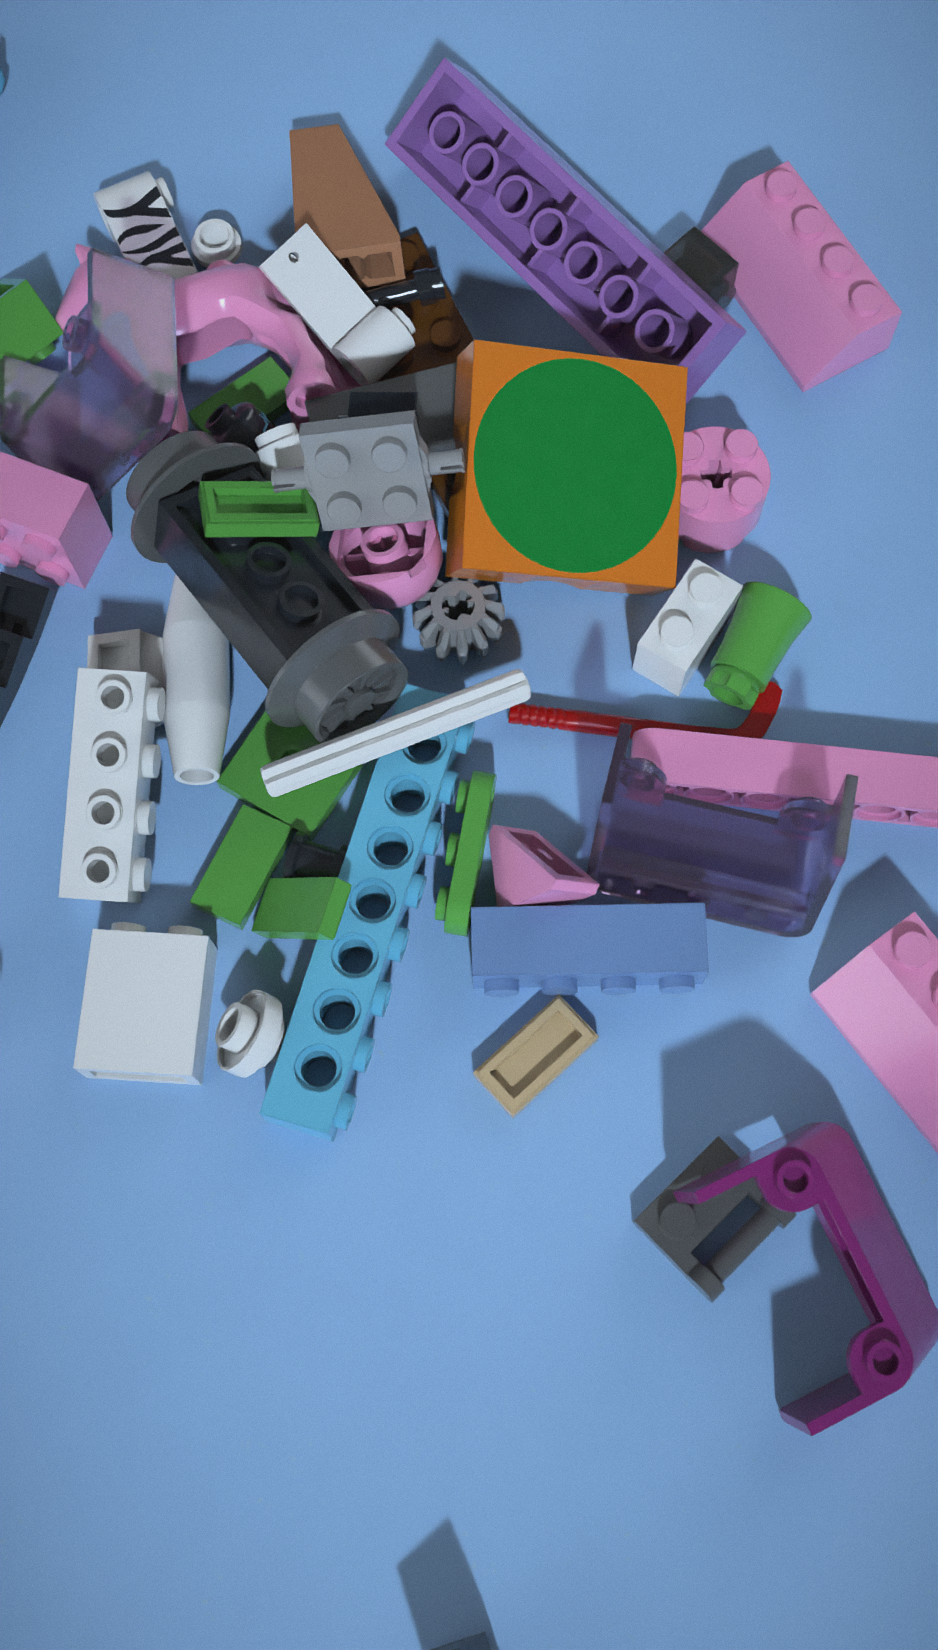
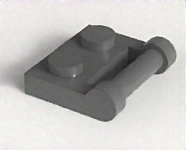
M719 1136L632 1222L683 1276L712 1303L725 1290L722 1283L775 1228L779 1226L784 1229L797 1216L796 1212H784L772 1207L762 1196L754 1178L701 1204L677 1202L673 1193L674 1190L740 1158ZM748 1196L760 1209L705 1265L700 1263L691 1252Z

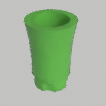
M762 582L744 583L725 636L710 663L712 670L703 685L709 690L710 695L729 706L750 710L759 693H763L767 688L775 670L791 645L811 621L812 615L808 608L796 597L775 586Z

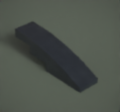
M0 572V727L17 695L57 595L55 590L4 572Z

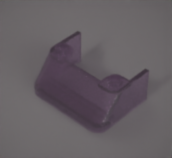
M92 247L87 253L88 303L77 316L72 315L68 319L63 331L62 344L63 348L68 350V366L60 373L8 356H4L0 360V437L2 442L17 458L88 483L98 502L170 431L178 407L175 277Z
M621 722L601 800L587 868V874L600 884L597 891L643 904L705 903L706 919L783 937H800L810 933L846 859L859 777L846 774L833 805L826 804L818 798L801 797L786 803L781 808L778 818L665 793L667 777L656 764L645 758H626L632 725Z

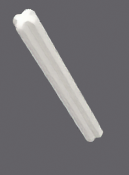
M515 669L265 764L260 769L263 782L271 797L283 795L528 701L531 697L529 682L521 669Z

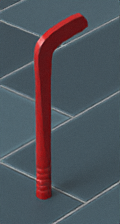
M770 681L765 691L759 693L743 724L733 729L696 726L573 709L564 710L558 707L536 706L535 704L527 705L526 703L510 707L508 723L531 725L533 727L540 726L541 728L549 727L550 729L557 728L564 731L632 739L635 731L646 728H662L762 739L776 715L783 690L775 682Z

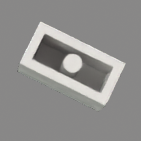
M695 559L638 642L632 670L679 697L732 618L743 585L700 560Z

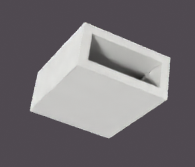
M130 922L112 923L111 930L92 929L73 1065L76 1071L86 1078L202 1085L218 951L210 937L203 935V930L191 926L177 925L170 926L168 933L146 932L145 926Z

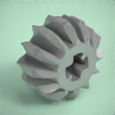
M449 577V582L444 583L437 578L430 592H427L424 597L416 601V607L419 610L415 611V614L412 615L413 627L421 631L419 639L422 647L427 649L436 646V656L441 662L451 652L457 653V658L463 665L468 661V651L470 650L485 657L488 653L487 641L498 642L500 640L502 627L498 623L505 619L504 605L496 602L498 591L494 584L481 587V580L467 579L463 581L460 578Z

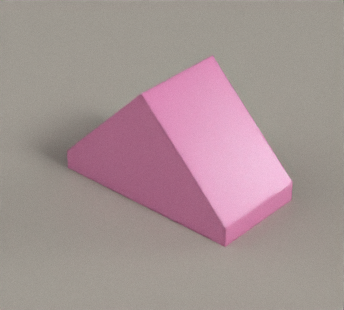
M492 825L489 833L497 907L571 905L596 894L600 884L538 832Z

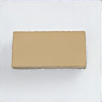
M558 994L473 1072V1076L502 1108L514 1118L598 1041L599 1036Z

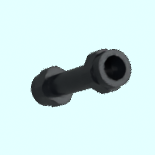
M439 267L413 271L415 279L364 291L376 307L384 306L385 308L420 300L421 306L437 303L436 301L446 299Z

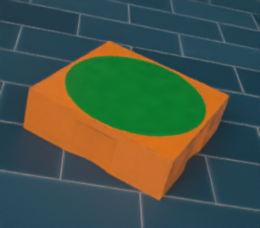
M474 339L457 356L453 437L456 449L463 448L466 472L456 473L452 494L449 499L445 577L519 584L531 581H554L584 590L649 596L675 589L688 367Z

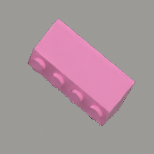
M789 161L746 181L697 234L695 239L696 245L802 392L889 348L902 311Z
M914 911L868 945L810 995L938 1154V939Z

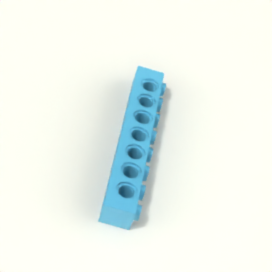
M406 684L403 692L397 699L392 716L447 696V694ZM470 722L377 759L338 876L339 879L352 885L334 940H317L259 1112L266 1122L334 1142L338 1128L348 1129L357 1102V1096L350 1094L356 1071L365 1073L369 1066L375 1039L367 1036L374 1015L383 1017L388 1007L393 984L385 982L391 961L400 963L404 956L410 934V929L403 928L405 917L409 907L418 909L427 879V876L420 874L425 855L435 856L443 824L436 822L442 803L451 805L455 796L459 772L452 770L458 752L467 754L475 730V722ZM423 745L433 746L440 751L435 758L429 761H419L411 756L416 748ZM406 795H414L423 800L422 806L410 813L401 812L394 807L397 800ZM389 846H398L407 852L406 857L396 865H385L377 860L379 853ZM371 898H382L390 904L387 913L377 919L366 918L359 912L361 906ZM365 951L373 957L369 968L362 973L352 974L342 969L345 957L351 952ZM344 1004L355 1010L353 1021L343 1029L335 1030L324 1025L325 1015L333 1006ZM321 1059L333 1061L337 1066V1071L334 1079L329 1084L316 1087L307 1083L306 1073L312 1063Z

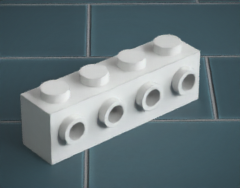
M78 667L58 896L60 898L141 903V892L149 890L152 864L150 858H144L146 835L153 834L156 824V804L154 801H149L151 778L158 777L161 765V750L158 744H154L155 722L163 720L166 700L164 689L158 688L159 680L147 672Z

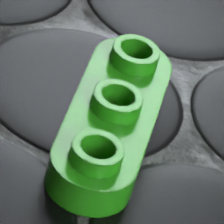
M474 770L471 781L461 779L455 811L456 813L464 814L461 834L450 833L445 866L454 867L451 886H440L435 910V920L445 921L444 933L467 937L469 933L471 907H474L494 801L497 778L495 773Z

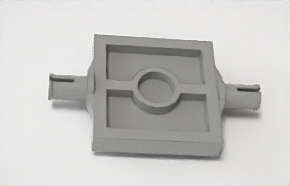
M415 410L301 423L298 437L305 459L304 466L272 469L271 483L274 486L273 491L275 493L307 489L310 496L316 502L323 532L433 520L434 503L430 488L432 475L465 473L466 462L463 448L430 452L419 434Z

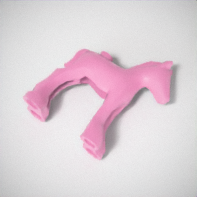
M76 243L75 252L80 266L75 270L65 291L55 320L63 330L64 335L70 339L83 336L112 315L121 314L126 319L129 340L137 359L146 373L148 384L147 399L128 422L131 449L142 453L141 459L152 448L167 438L188 431L187 413L180 387L181 367L187 363L207 359L226 347L253 344L269 349L278 354L292 370L285 388L287 407L291 411L292 423H295L298 433L300 430L299 424L309 422L304 401L337 393L332 378L326 372L324 356L310 340L302 317L298 315L259 267L247 263L234 264L228 260H219L210 264L205 271L163 283L160 279L154 277L151 272L142 269L140 265L133 263L128 258L121 259L109 256L103 259L91 247Z

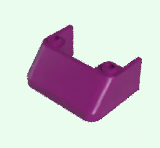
M831 1122L806 1124L673 1191L678 1203L701 1204L754 1178L764 1199L772 1207L780 1211L801 1212L813 1207L870 1325L859 1330L848 1344L846 1351L848 1373L778 1409L785 1423L810 1436L816 1435L901 1389L938 1341V1310L854 1142L842 1127Z

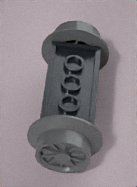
M187 431L167 438L152 448L140 460L127 483V502L135 512L131 523V539L134 547L144 558L150 561L167 563L268 689L265 708L267 715L276 725L281 727L305 725L316 740L323 743L375 723L397 701L408 680L406 666L394 653L400 636L397 620L388 611L373 609L314 537H205L198 497L200 481H265L260 467V459L252 449L243 444L218 443L213 436L203 431Z

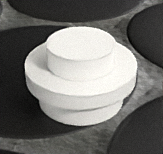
M209 219L202 222L196 228L191 248L196 261L207 268L210 264L219 260L236 262L242 251V243L239 233L228 222L222 219Z

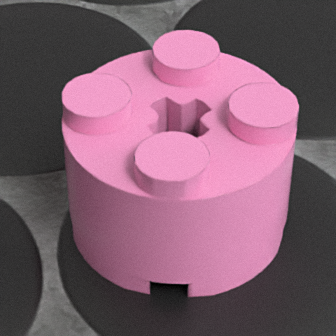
M718 426L703 427L690 432H684L679 538L684 541L683 545L689 549L704 553L730 550L743 542L744 537L754 530L759 522L769 490L771 474L768 460L762 449L758 446L757 437L752 432L746 429L733 430Z

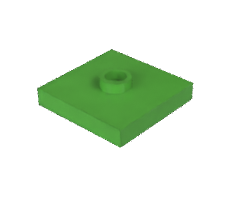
M265 711L216 782L219 788L254 809L292 826L295 833L307 834L308 840L312 842L364 763L283 795L271 797L263 782L260 771L261 767L321 743L316 740L305 725L281 727L276 725Z

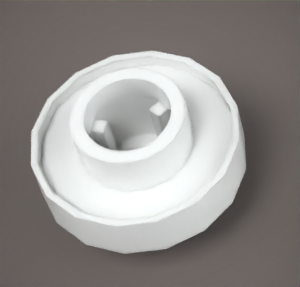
M252 990L244 995L239 1002H234L226 1009L219 1021L215 1035V1041L218 1045L217 1063L222 1070L238 1077L247 1078L269 1062L273 1063L277 1060L286 1034L282 1004L278 998L262 990Z

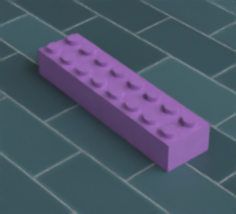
M445 57L387 139L385 145L602 356L688 367L687 404L747 331L472 73Z

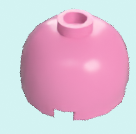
M434 518L428 521L334 530L328 545L330 558L375 609L392 610L408 606L424 597L435 584L443 561L439 532Z

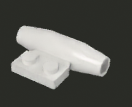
M175 574L163 638L144 632L140 628L89 635L87 668L141 671L159 680L158 688L164 689L166 701L163 720L155 722V728L164 723L174 778L178 782L188 785H205L217 781L220 777L230 719L229 640Z

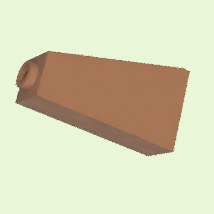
M339 124L289 130L295 233L307 223L360 288L392 285L406 281L400 235Z

